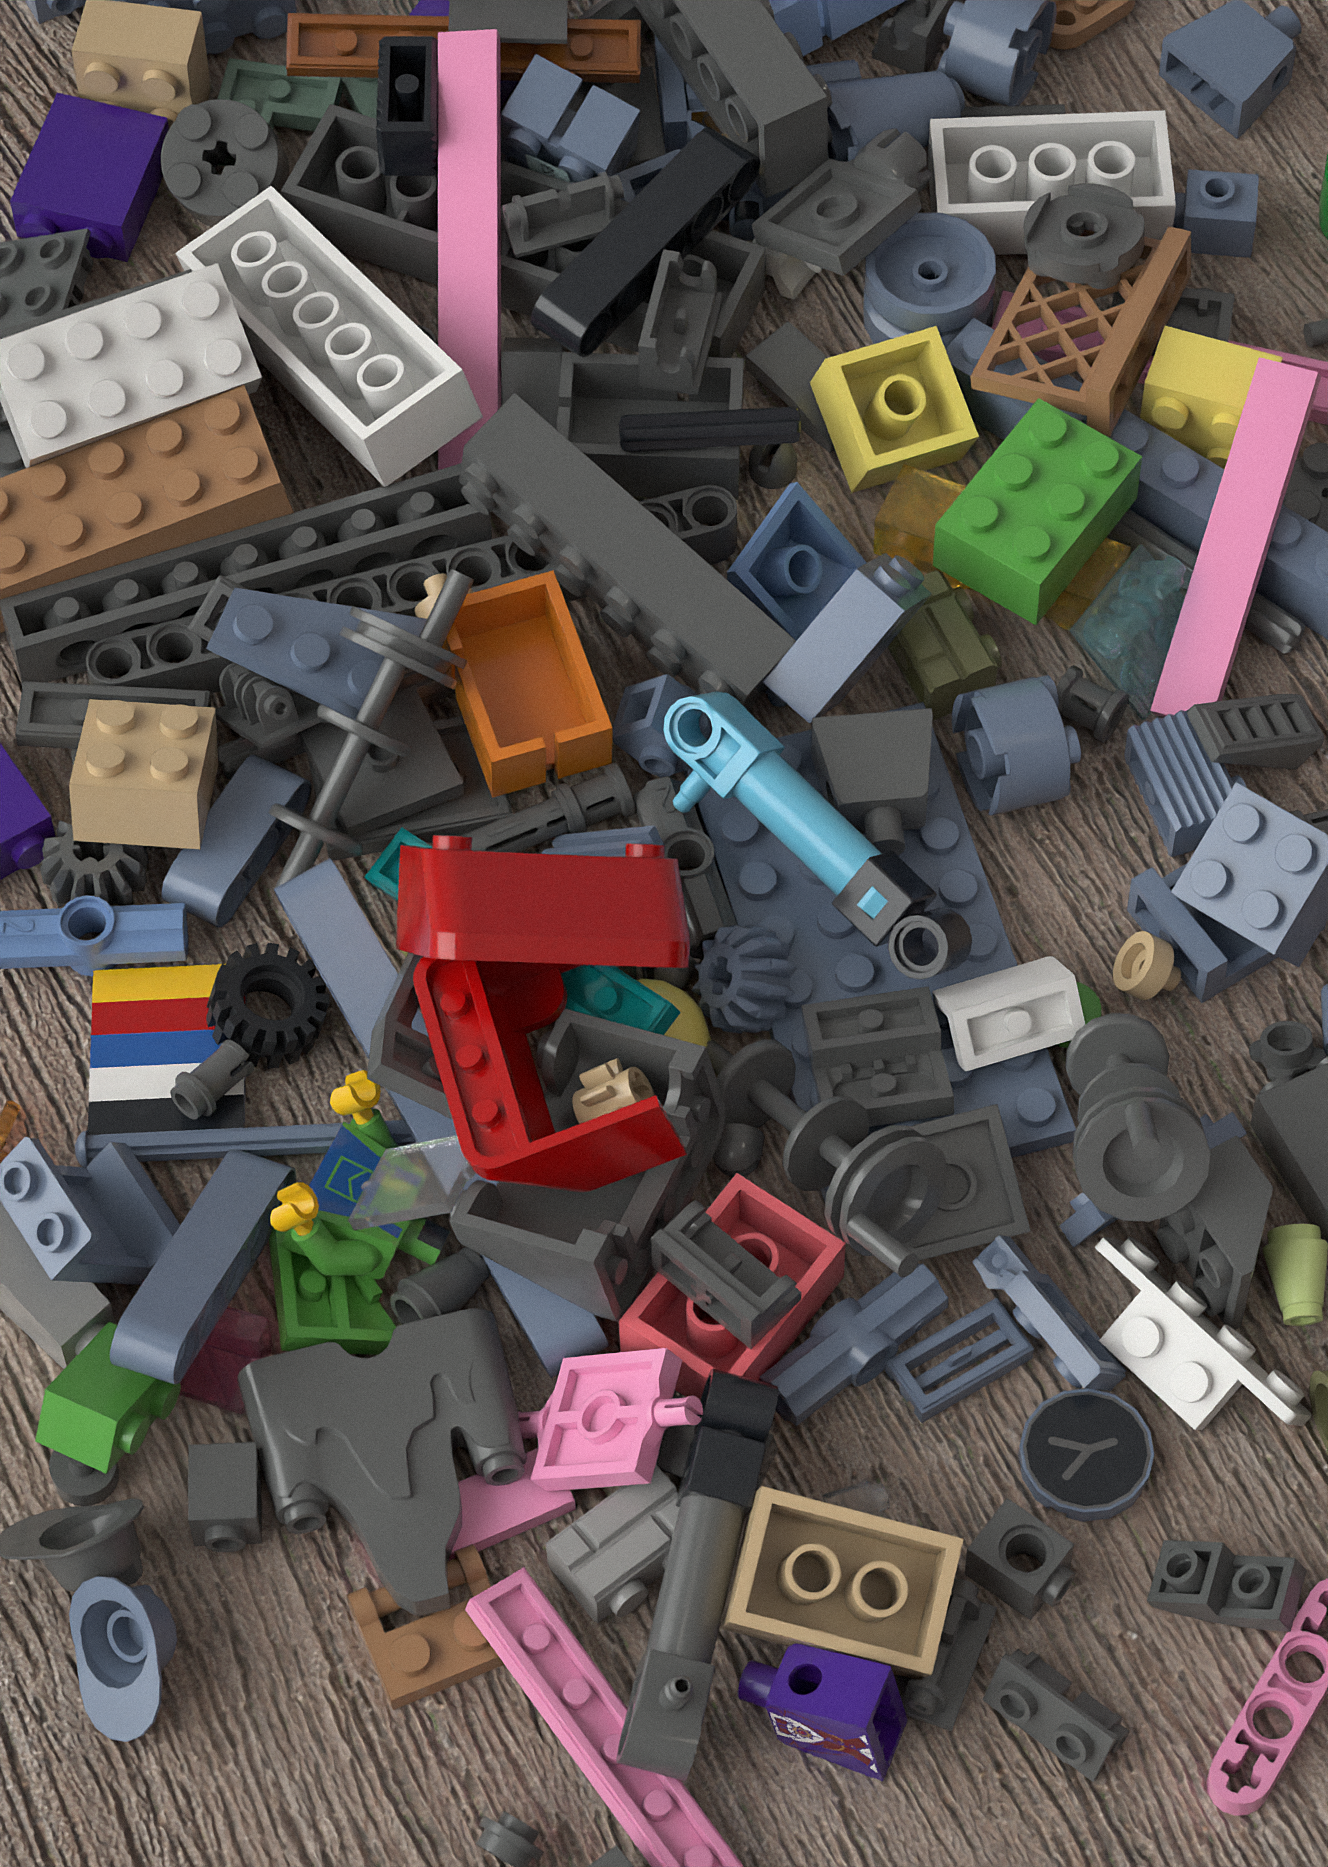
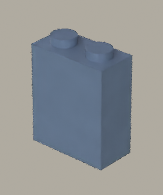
M886 553L857 568L764 679L763 683L809 724L812 722V718L820 717L839 705L932 595L921 584L924 581L922 573L905 558L896 555L892 559Z

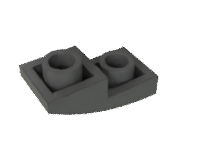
M1164 1540L1147 1602L1154 1608L1199 1620L1244 1628L1291 1632L1307 1570L1296 1558L1234 1555L1223 1542Z

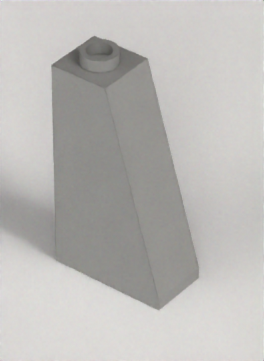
M0 1201V1309L65 1369L109 1321L116 1324L111 1302L91 1282L52 1281Z

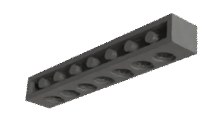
M460 463L389 484L387 487L383 486L0 599L1 616L7 641L22 685L23 681L50 682L87 671V653L101 639L196 615L220 574L248 590L278 594L492 539L491 514H482L463 496L461 489L464 486L459 482Z

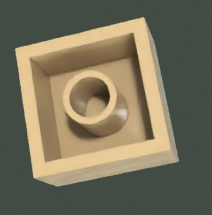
M86 0L71 50L79 98L167 117L169 129L183 108L208 101L211 85L202 12L111 0Z
M89 699L69 782L74 841L200 850L218 768L215 708L182 704L168 705Z

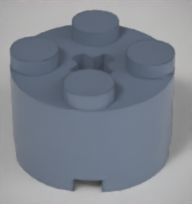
M966 0L965 3L955 1L950 7L944 24V34L951 36L950 45L944 52L937 70L943 72L948 78L955 79L964 91L1009 106L1020 105L1029 94L1039 74L1031 70L1038 53L1047 54L1056 20V3L1051 0Z
M1049 675L1029 677L959 694L956 697L952 710L953 733L964 731L967 751L956 753L957 762L967 792L974 805L980 811L989 809L988 815L1002 814L1060 800L1065 796H1069L1071 789L1070 764L1080 761L1081 748L1075 729L1070 725L1063 726L1058 710L1057 689Z

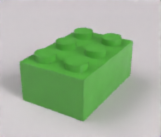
M1038 398L935 524L932 566L1032 624L1037 625L1137 499L1142 456Z

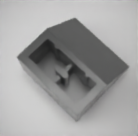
M1237 1135L1210 1149L1208 1177L1198 1194L1175 1214L1162 1217L1159 1229L1157 1230L1159 1243L1167 1257L1174 1264L1182 1262L1193 1278L1194 1292L1207 1304V1308L1204 1311L1211 1317L1218 1315L1224 1325H1228L1235 1330L1240 1328L1273 1191V1186Z

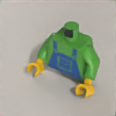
M361 1070L346 1075V1085L334 1089L330 1097L331 1107L336 1113L343 1116L352 1114L353 1119L350 1124L343 1122L309 1185L297 1182L277 1192V1199L283 1205L272 1210L270 1221L274 1229L286 1232L280 1246L291 1252L308 1257L321 1274L326 1276L365 1275L375 1280L384 1277L398 1249L429 1265L434 1264L451 1231L416 1214L430 1182L427 1176L416 1170L395 1142L378 1109H371L380 1099V1085L367 1079V1070Z

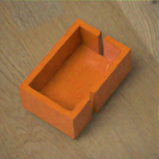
M554 570L467 594L442 648L467 660L464 669L452 664L447 675L458 681L456 684V699L492 798L546 783V771L550 769H555L556 775L560 779L612 763L613 727Z

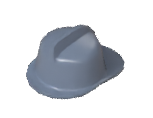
M97 1576L82 1582L73 1594L69 1611L79 1687L85 1711L96 1729L109 1739L129 1742L144 1736L155 1723L162 1699L161 1671L172 1659L178 1640L176 1624L169 1608L160 1597L154 1594L150 1586L139 1585L129 1587L114 1577Z

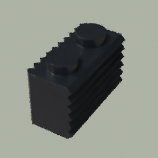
M385 36L379 41L376 138L379 170L385 176H433L438 173V39L433 36Z

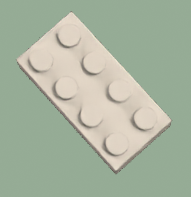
M1165 110L930 119L927 164L928 171L932 173L929 180L931 213H944L966 220L984 233L995 255L1027 254L1024 246V219L1031 205L1038 198L1051 192V200L1059 196L1069 195V186L1081 183L1106 185L1128 195L1133 200V210L1139 216L1141 213L1143 215L1145 237L1162 240L1168 226L1173 227L1176 202Z
M218 263L0 339V402L26 468L241 385H245L248 394L257 391L262 379Z

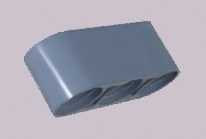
M251 755L246 758L208 812L201 849L183 848L168 870L162 887V899L169 904L185 903L187 913L218 928L227 924L294 828L270 815L268 812L271 806L278 803L303 813L311 794L310 781L258 755Z

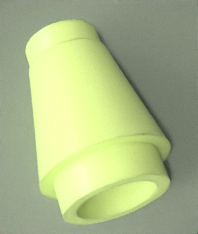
M1289 1224L1271 1229L1267 1233L1268 1245L1262 1251L1278 1304L1282 1311L1283 1323L1289 1326H1305L1321 1322L1323 1320L1322 1308L1324 1306L1328 1242L1321 1239L1320 1227L1313 1224Z

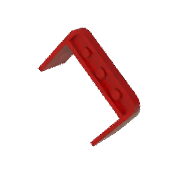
M433 835L432 848L400 845L397 950L428 958L447 960L666 968L689 967L690 936L678 859L664 857L665 845L626 843L625 856L472 850L473 837Z
M423 956L414 970L413 983L461 1151L474 1172L484 1179L572 1192H588L687 1155L684 1143L656 1095L555 1133L526 1034L551 1024L562 1014L567 1003V989L562 973L579 967L581 964L447 960Z

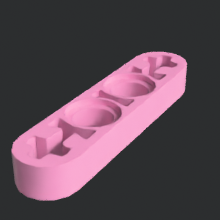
M1328 1578L1320 1581L1311 1590L1293 1621L1291 1632H1287L1213 1758L1207 1778V1790L1213 1804L1223 1812L1235 1816L1248 1815L1257 1811L1264 1804L1328 1694V1641L1322 1636L1317 1635L1325 1619L1327 1611L1325 1606H1328ZM1296 1652H1308L1320 1659L1324 1667V1674L1317 1681L1302 1683L1289 1675L1285 1661ZM1272 1707L1282 1710L1290 1719L1292 1730L1287 1736L1280 1739L1263 1737L1253 1725V1716L1259 1710ZM1242 1741L1244 1744H1237V1742ZM1248 1749H1250L1259 1756L1250 1778V1784L1256 1789L1244 1786L1238 1794L1231 1792L1227 1788L1229 1776L1223 1771L1230 1774L1237 1773L1246 1759Z

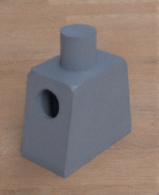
M1232 0L1163 38L1159 76L1238 139L1288 85L1292 77L1296 46L1292 39L1301 33V23L1297 15L1286 6L1281 5L1266 17H1263L1243 0Z

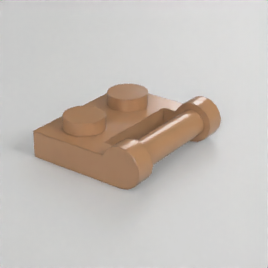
M470 1544L454 1551L455 1558L447 1563L448 1590L465 1584L470 1597L473 1598L490 1588L491 1584L475 1545ZM363 1587L346 1594L351 1613L392 1710L505 1665L465 1611L470 1599L453 1605L450 1609L438 1611L385 1633L379 1618L403 1609L396 1604L386 1588L382 1587L368 1592L367 1588Z

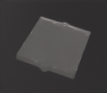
M457 1135L385 1149L371 1178L361 1185L363 1193L348 1219L352 1228L359 1230L452 1212L467 1180L472 1179L476 1174L461 1151Z

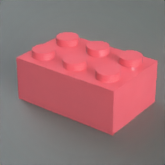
M738 1173L735 1174L707 1209L706 1213L712 1217L714 1224L779 1278L788 1275L797 1283L795 1287L801 1291V1300L752 1349H749L669 1280L657 1272L619 1320L620 1352L660 1348L669 1349L682 1359L675 1390L685 1397L696 1396L699 1400H701L707 1377L712 1368L759 1381L761 1375L777 1364L844 1277L846 1248L844 1241Z

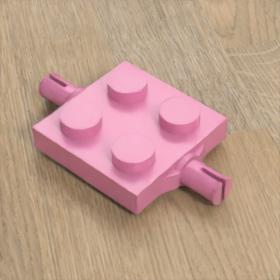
M667 1348L563 1358L555 1389L545 1407L540 1411L518 1412L522 1439L538 1438L539 1449L530 1480L546 1491L651 1483L664 1431L669 1426L698 1425L701 1422V1418L697 1415H703V1407L698 1397L687 1396L685 1398L673 1399L682 1359Z

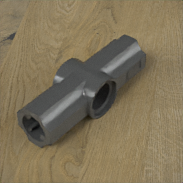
M670 776L648 781L642 790L633 794V801L641 827L655 825L664 843L663 845H665L664 857L678 859L679 868H696L691 871L679 870L690 936V956L693 959L703 960V941L714 940L719 927L738 925L715 865L714 845L710 838L704 834L694 806L689 812L682 813L673 805V799L679 793L680 786L684 781L673 780Z

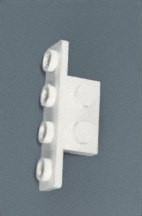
M1103 1237L1095 1246L1108 1261L1141 1290L1099 1341L1194 1430H1203L1242 1384L1288 1425L1304 1426L1311 1418L1312 1414L1299 1403L1305 1396L1302 1390L1278 1370L1273 1369L1268 1374L1250 1357L1256 1350L1239 1332L1228 1325H1224L1220 1330L1205 1317L1202 1312L1207 1308V1304L1192 1289L1180 1281H1176L1171 1285L1158 1274L1154 1268L1159 1264V1260L1144 1245L1132 1237H1128L1125 1242L1120 1239Z

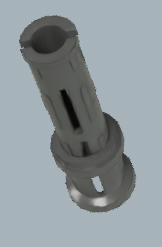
M613 762L605 765L604 773L571 787L565 782L556 786V790L551 791L552 798L512 815L502 817L495 822L461 836L473 837L472 850L520 853L525 849L564 833L587 832V827L620 813L624 817L636 814V809L628 784L618 765Z

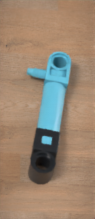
M716 691L682 698L670 706L664 718L663 731L666 742L672 751L693 769L680 786L679 793L673 799V805L678 811L682 813L689 812L696 803H699L711 788L723 799L736 797L837 896L831 904L874 946L878 947L889 943L888 950L891 961L898 971L907 977L920 980L956 969L966 961L971 952L972 935L969 925L964 918L952 909L936 908L925 911L936 898V892L893 851L882 854L780 755L785 746L755 719L736 698L728 693ZM702 712L706 713L711 720L712 734L709 740L704 737L699 727V719ZM925 929L931 931L937 938L939 947L936 958L930 956L924 949L922 938Z

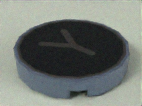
M1086 1388L1063 1391L1042 1402L1025 1422L1018 1457L1022 1479L1036 1501L1049 1510L1051 1506L1059 1512L1066 1513V1518L1084 1522L1109 1519L1130 1508L1135 1503L1148 1483L1154 1459V1450L1150 1430L1135 1408L1115 1394Z

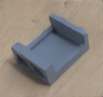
M1188 863L1163 878L1151 867L1131 879L1127 911L1143 931L1149 932L1171 944L1174 951L1173 966L1180 969L1181 978L1201 1003L1278 958L1170 893ZM1326 923L1324 924V926H1323V928H1322L1321 931H1323V930L1325 929Z
M25 1137L0 1163V1201L52 1281L142 1285L180 1226L127 1143L110 1142L85 1168L55 1165L39 1139Z

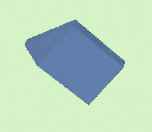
M794 482L789 483L729 568L727 580L797 641L854 571L867 562L800 484Z

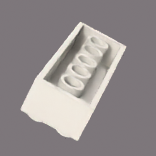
M272 186L176 252V256L184 271L191 269L193 272L216 263L219 264L254 357L384 487H387L483 418L463 369Z

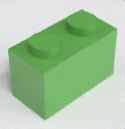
M110 1321L45 1389L35 1440L37 1443L105 1474L112 1469L126 1452L133 1455L140 1448L149 1426L157 1418L164 1420L169 1416L177 1402L181 1389L180 1383L174 1385L113 1365L110 1362V1350L117 1325Z

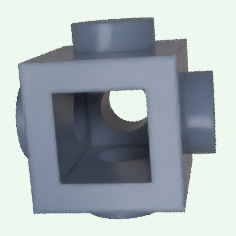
M668 674L625 687L613 724L612 742L636 759L642 769L660 778L692 769L672 751L666 742L663 728L664 718L670 706L679 699L695 696L697 693L690 687L680 684ZM702 712L699 719V727L704 737L709 740L712 734V724L707 714Z

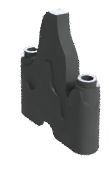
M473 1308L402 1324L394 1329L388 1347L381 1354L372 1358L351 1356L338 1343L327 1342L255 1360L245 1366L238 1373L237 1382L253 1441L257 1442L263 1478L271 1496L278 1521L285 1524L287 1531L290 1533H309L321 1528L326 1523L325 1513L328 1511L329 1506L336 1509L352 1525L364 1545L381 1583L398 1606L415 1616L450 1609L447 1563L462 1528V1504L454 1466V1450L458 1447L465 1448L470 1455L476 1473L485 1477L486 1483L493 1486L507 1485L520 1479L525 1473L523 1465L527 1461L519 1426L518 1409L494 1314L486 1309Z

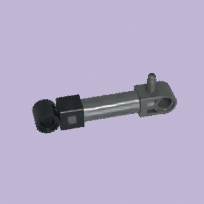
M713 1368L707 1377L700 1400L703 1407V1415H697L701 1418V1422L694 1427V1434L696 1436L690 1444L676 1501V1506L680 1507L646 1652L638 1662L618 1745L616 1763L686 1781L698 1747L715 1672V1666L711 1665L742 1528L746 1516L753 1507L767 1447L765 1443L776 1410L779 1388L776 1385Z

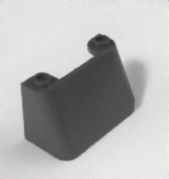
M564 1009L553 1030L543 1035L536 1054V1063L538 1068L542 1070L543 1080L547 1088L545 1099L555 1133L579 1124L572 1103L573 1094L585 1088L579 1075L617 1058L620 1060L623 1071L631 1067H637L645 1074L653 1089L654 1096L656 1095L684 1143L687 1155L588 1192H572L500 1181L495 1186L494 1183L476 1180L467 1190H461L455 1197L450 1212V1223L457 1240L462 1245L594 1315L619 1322L621 1317L644 1290L655 1270L652 1267L651 1237L659 1229L662 1230L688 1205L718 1147L725 1125V1103L705 1046Z

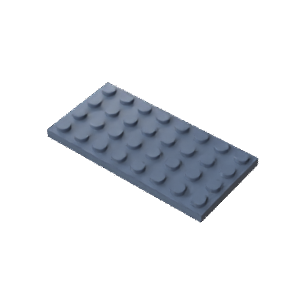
M924 702L884 712L925 709ZM933 727L926 825L920 829L903 830L906 848L898 856L937 894L925 911L936 908L952 909L964 918L969 925L972 935L971 952L966 961L956 969L921 980L914 979L898 971L890 958L889 943L878 947L874 946L831 904L837 896L736 797L723 799L711 788L704 798L695 804L702 830L714 845L715 865L737 925L745 927L749 924L765 927L768 931L776 932L779 941L790 944L787 962L796 966L797 969L790 977L789 986L795 994L785 998L786 1015L784 1018L773 1019L769 1034L771 1040H777L792 1052L796 1072L795 1081L789 1095L794 1103L806 1112L818 1104L801 1005L929 986L941 1030V1050L954 1094V1114L951 1115L998 1104L1011 1158L1074 1142L1076 1128L1047 1047L965 1072L958 1065L948 1018L934 1003L932 994L934 990L1018 965ZM812 729L776 738L785 746L780 755L824 797L811 755ZM693 769L684 771L685 778L690 775ZM925 929L922 938L924 949L930 956L936 958L939 947L937 938L931 931ZM951 1115L871 1126L868 1130V1136L891 1125L912 1126ZM829 1186L820 1189L824 1202H826V1193Z

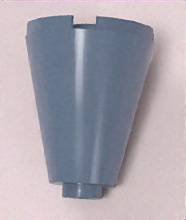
M939 70L826 83L832 97V106L827 108L828 124L833 137L832 143L828 144V159L831 158L843 162L853 160L865 144L877 134L891 128H897L900 135L906 131L923 148L929 145L930 119L961 118V111L965 108V99L960 85L955 79L948 78Z

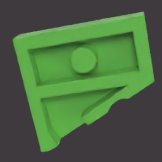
M273 1227L269 1237L281 1351H293L322 1343L335 1342L342 1346L349 1354H381L388 1347L396 1326L379 1302L383 1292L376 1281L365 1275L326 1276L321 1274L308 1257L291 1252L280 1246L286 1232L278 1231Z

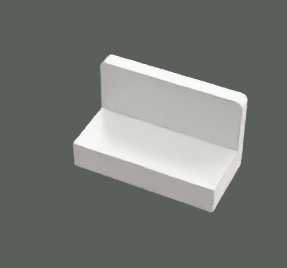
M1053 956L960 982L932 992L935 1005L948 1018L958 1065L965 1072L1070 1041L1076 1032L1085 1026L1075 975Z

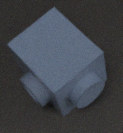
M1188 169L1185 193L1174 192L1176 208L1173 227L1191 231V253L1251 258L1257 217L1259 175Z

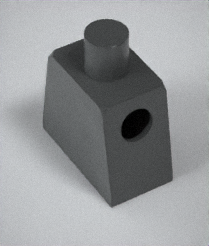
M932 708L812 718L811 755L825 799L861 834L865 833L866 839L882 854L893 851L897 856L900 855L906 848L903 830L920 829L926 825L933 721Z

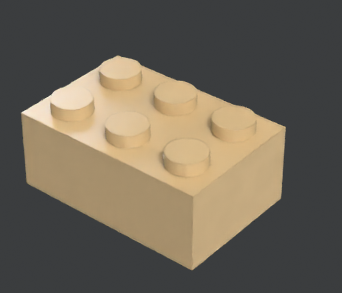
M761 1486L756 1491L753 1507L747 1515L720 1629L786 1646L798 1643L891 1666L894 1674L921 1680L923 1676L928 1677L933 1672L964 1539Z

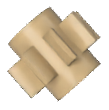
M616 1058L579 1075L585 1088L573 1094L572 1103L575 1116L579 1124L652 1097L654 1093L650 1082L640 1069L631 1067L623 1071L620 1060Z

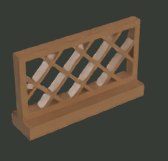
M1168 226L1162 240L1145 237L1144 249L1140 258L1147 259L1145 264L1122 272L1118 284L1107 289H1095L1088 284L1082 285L1081 283L1065 282L1069 290L1043 298L1037 289L1038 286L1057 279L1036 275L1028 267L971 374V389L1030 403H1035L1040 398L1057 409L1087 416V425L1110 437L1163 332L1164 326L1167 325L1191 277V231ZM1084 230L1080 236H1091L1094 234V231ZM1119 291L1125 300L1124 304L1100 311L1093 301L1094 299ZM1080 304L1087 316L1061 325L1054 313ZM1041 318L1048 328L1046 331L1022 338L1016 330L1018 325ZM1098 331L1105 341L1104 344L1080 352L1072 341L1073 339ZM1059 344L1066 357L1040 365L1033 353ZM1018 358L1022 360L1028 369L1014 375L994 372L997 365ZM1076 371L1084 381L1079 392L1054 386L1051 382L1053 379Z

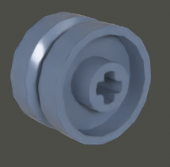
M916 213L895 233L865 257L863 313L864 328L873 344L937 326L946 348L973 317L991 328L996 277L995 252L984 233L966 220L944 213Z

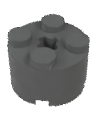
M216 99L183 108L167 132L163 142L161 167L169 190L192 216L209 227L215 226L270 186L281 195V190L290 176L289 160L278 136L258 112L237 101ZM232 156L236 161L235 166H225L222 175H220L215 169L217 164L225 162L226 157Z

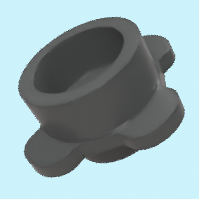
M1279 1021L1269 1025L1263 1030L1260 1040L1253 1042L1249 1047L1251 1060L1261 1062L1267 1069V1077L1271 1081L1285 1075H1290L1294 1079L1303 1075L1307 1069L1314 1070L1319 1062L1326 1057L1323 1049L1313 1046V1037L1310 1029L1296 1021Z

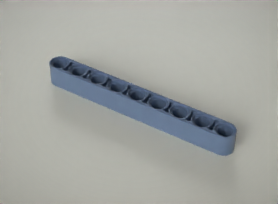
M329 858L273 890L369 1059L372 1029L398 973L332 859ZM417 1010L412 1021V1029L428 1036L424 1019L419 1010ZM386 1089L451 1205L457 1194L463 1189L467 1190L476 1180H483L494 1183L495 1186L499 1181L484 1179L471 1168L461 1151L452 1119ZM480 1254L551 1379L559 1375L563 1358L594 1355L609 1346L594 1314Z

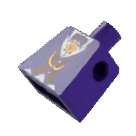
M794 1643L787 1648L779 1668L750 1660L745 1666L739 1682V1700L767 1709L779 1741L868 1777L884 1781L908 1722L891 1666Z

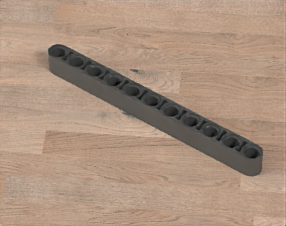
M704 485L639 502L709 565L725 561L734 553L737 546V503L733 495L723 487ZM713 523V524H717V525H716V526H705V525H703V524ZM509 535L278 593V595L416 617L415 607L421 601L410 602L408 600L412 598L425 599L428 597L424 581L433 575L446 574L448 577L450 570L453 569L474 579L473 583L483 584L470 587L473 592L549 572L555 570L556 567L539 552L535 556L527 554L515 544ZM530 568H540V569H542V570H539V571H532V572H531V571H527V569H530ZM558 581L565 602L589 597L585 593L581 597L572 594ZM225 607L220 610L212 624L214 627H216ZM195 615L109 636L97 641L87 653L86 669L90 685L210 691V694L221 691L219 686L221 672L225 667L234 662L207 650L206 647L209 642L187 629ZM174 659H186L180 663H168ZM115 674H125V676L116 679L108 678Z

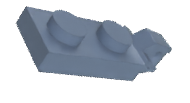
M997 1236L972 1261L987 1288L1005 1290L1017 1306L1013 1309V1314L1020 1325L1032 1336L1038 1339L1043 1337L1057 1354L1053 1359V1363L1059 1373L1070 1384L1079 1389L1083 1387L1111 1391L1126 1376V1369L1099 1341L1098 1335L1049 1275L1039 1273L1011 1237Z

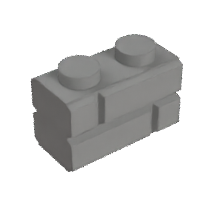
M655 1465L651 1483L623 1485L546 1542L547 1563L551 1571L567 1590L574 1594L575 1599L594 1622L599 1623L612 1612L617 1617H623L632 1612L647 1597L649 1590L646 1587L665 1572L680 1507L676 1506L678 1497L676 1487L657 1465Z

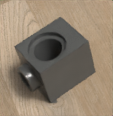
M257 1442L192 1444L188 1446V1522L194 1546H205L207 1549L215 1552H235L243 1549L246 1544L262 1543V1470L259 1463Z
M1006 1498L967 1548L964 1575L1029 1620H1032L1044 1603L1051 1607L1056 1606L1071 1586L1076 1573L1070 1570L1074 1543ZM1026 1554L1036 1558L1040 1562L1041 1567L1032 1572H1022L1013 1568L1007 1560L1015 1555Z

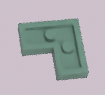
M229 58L217 99L233 100L251 107L266 120L272 130L274 126L315 131L330 104L339 106L343 92L342 77L287 76L286 66ZM228 156L225 162L218 163L217 165L235 166L236 161L232 156Z

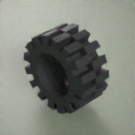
M256 943L246 946L243 957L236 950L229 955L226 965L222 963L219 968L206 1007L209 1008L206 1016L208 1027L215 1026L212 1037L217 1045L225 1040L234 1041L249 1054L247 1061L253 1062L254 1067H257L260 1057H266L268 1069L279 1068L283 1055L287 1063L291 1065L299 1061L302 1052L307 1055L313 1048L327 1014L330 994H324L327 986L321 976L313 978L316 966L310 958L301 966L297 963L299 951L290 947L286 957L278 955L279 944L268 943L265 953L260 954ZM257 991L272 993L282 998L290 1006L291 1015L282 1020L262 1018L245 1005L244 997L248 993Z

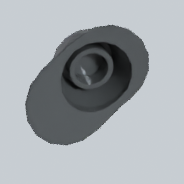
M131 1498L107 1505L67 1507L29 1516L0 1533V1557L12 1560L40 1559L58 1583L70 1592H76L82 1582L97 1576L114 1577L126 1585L136 1583L143 1575V1566L140 1559L141 1547L133 1520L144 1509L141 1499Z

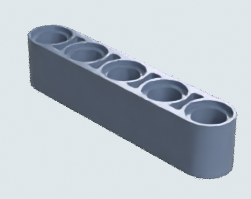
M234 1148L229 1150L119 1320L110 1350V1362L113 1365L174 1385L179 1384L269 1241L273 1230L270 1221L272 1210L283 1205L277 1199V1192L295 1183L296 1170L294 1167Z

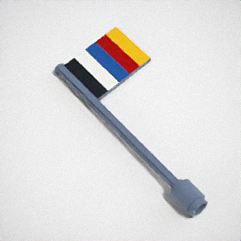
M222 964L93 971L88 1130L80 1133L75 1143L76 1159L82 1167L86 1168L110 1142L127 1143L139 1162L224 1158L229 1150L233 1148L256 1156L327 1153L343 1123L245 1128L246 1077L216 1102L217 1109L212 1115H201L197 1119L189 1118L175 1105L171 1098L170 1090L175 1086V1078L181 1072L191 1073L220 1048L221 1044L217 1045L212 1037L215 1026L208 1027L206 1016L209 1008L206 1007L217 972ZM247 995L244 997V1003H245L246 1006H247ZM403 1120L385 1121L395 1142L401 1149L419 1148Z

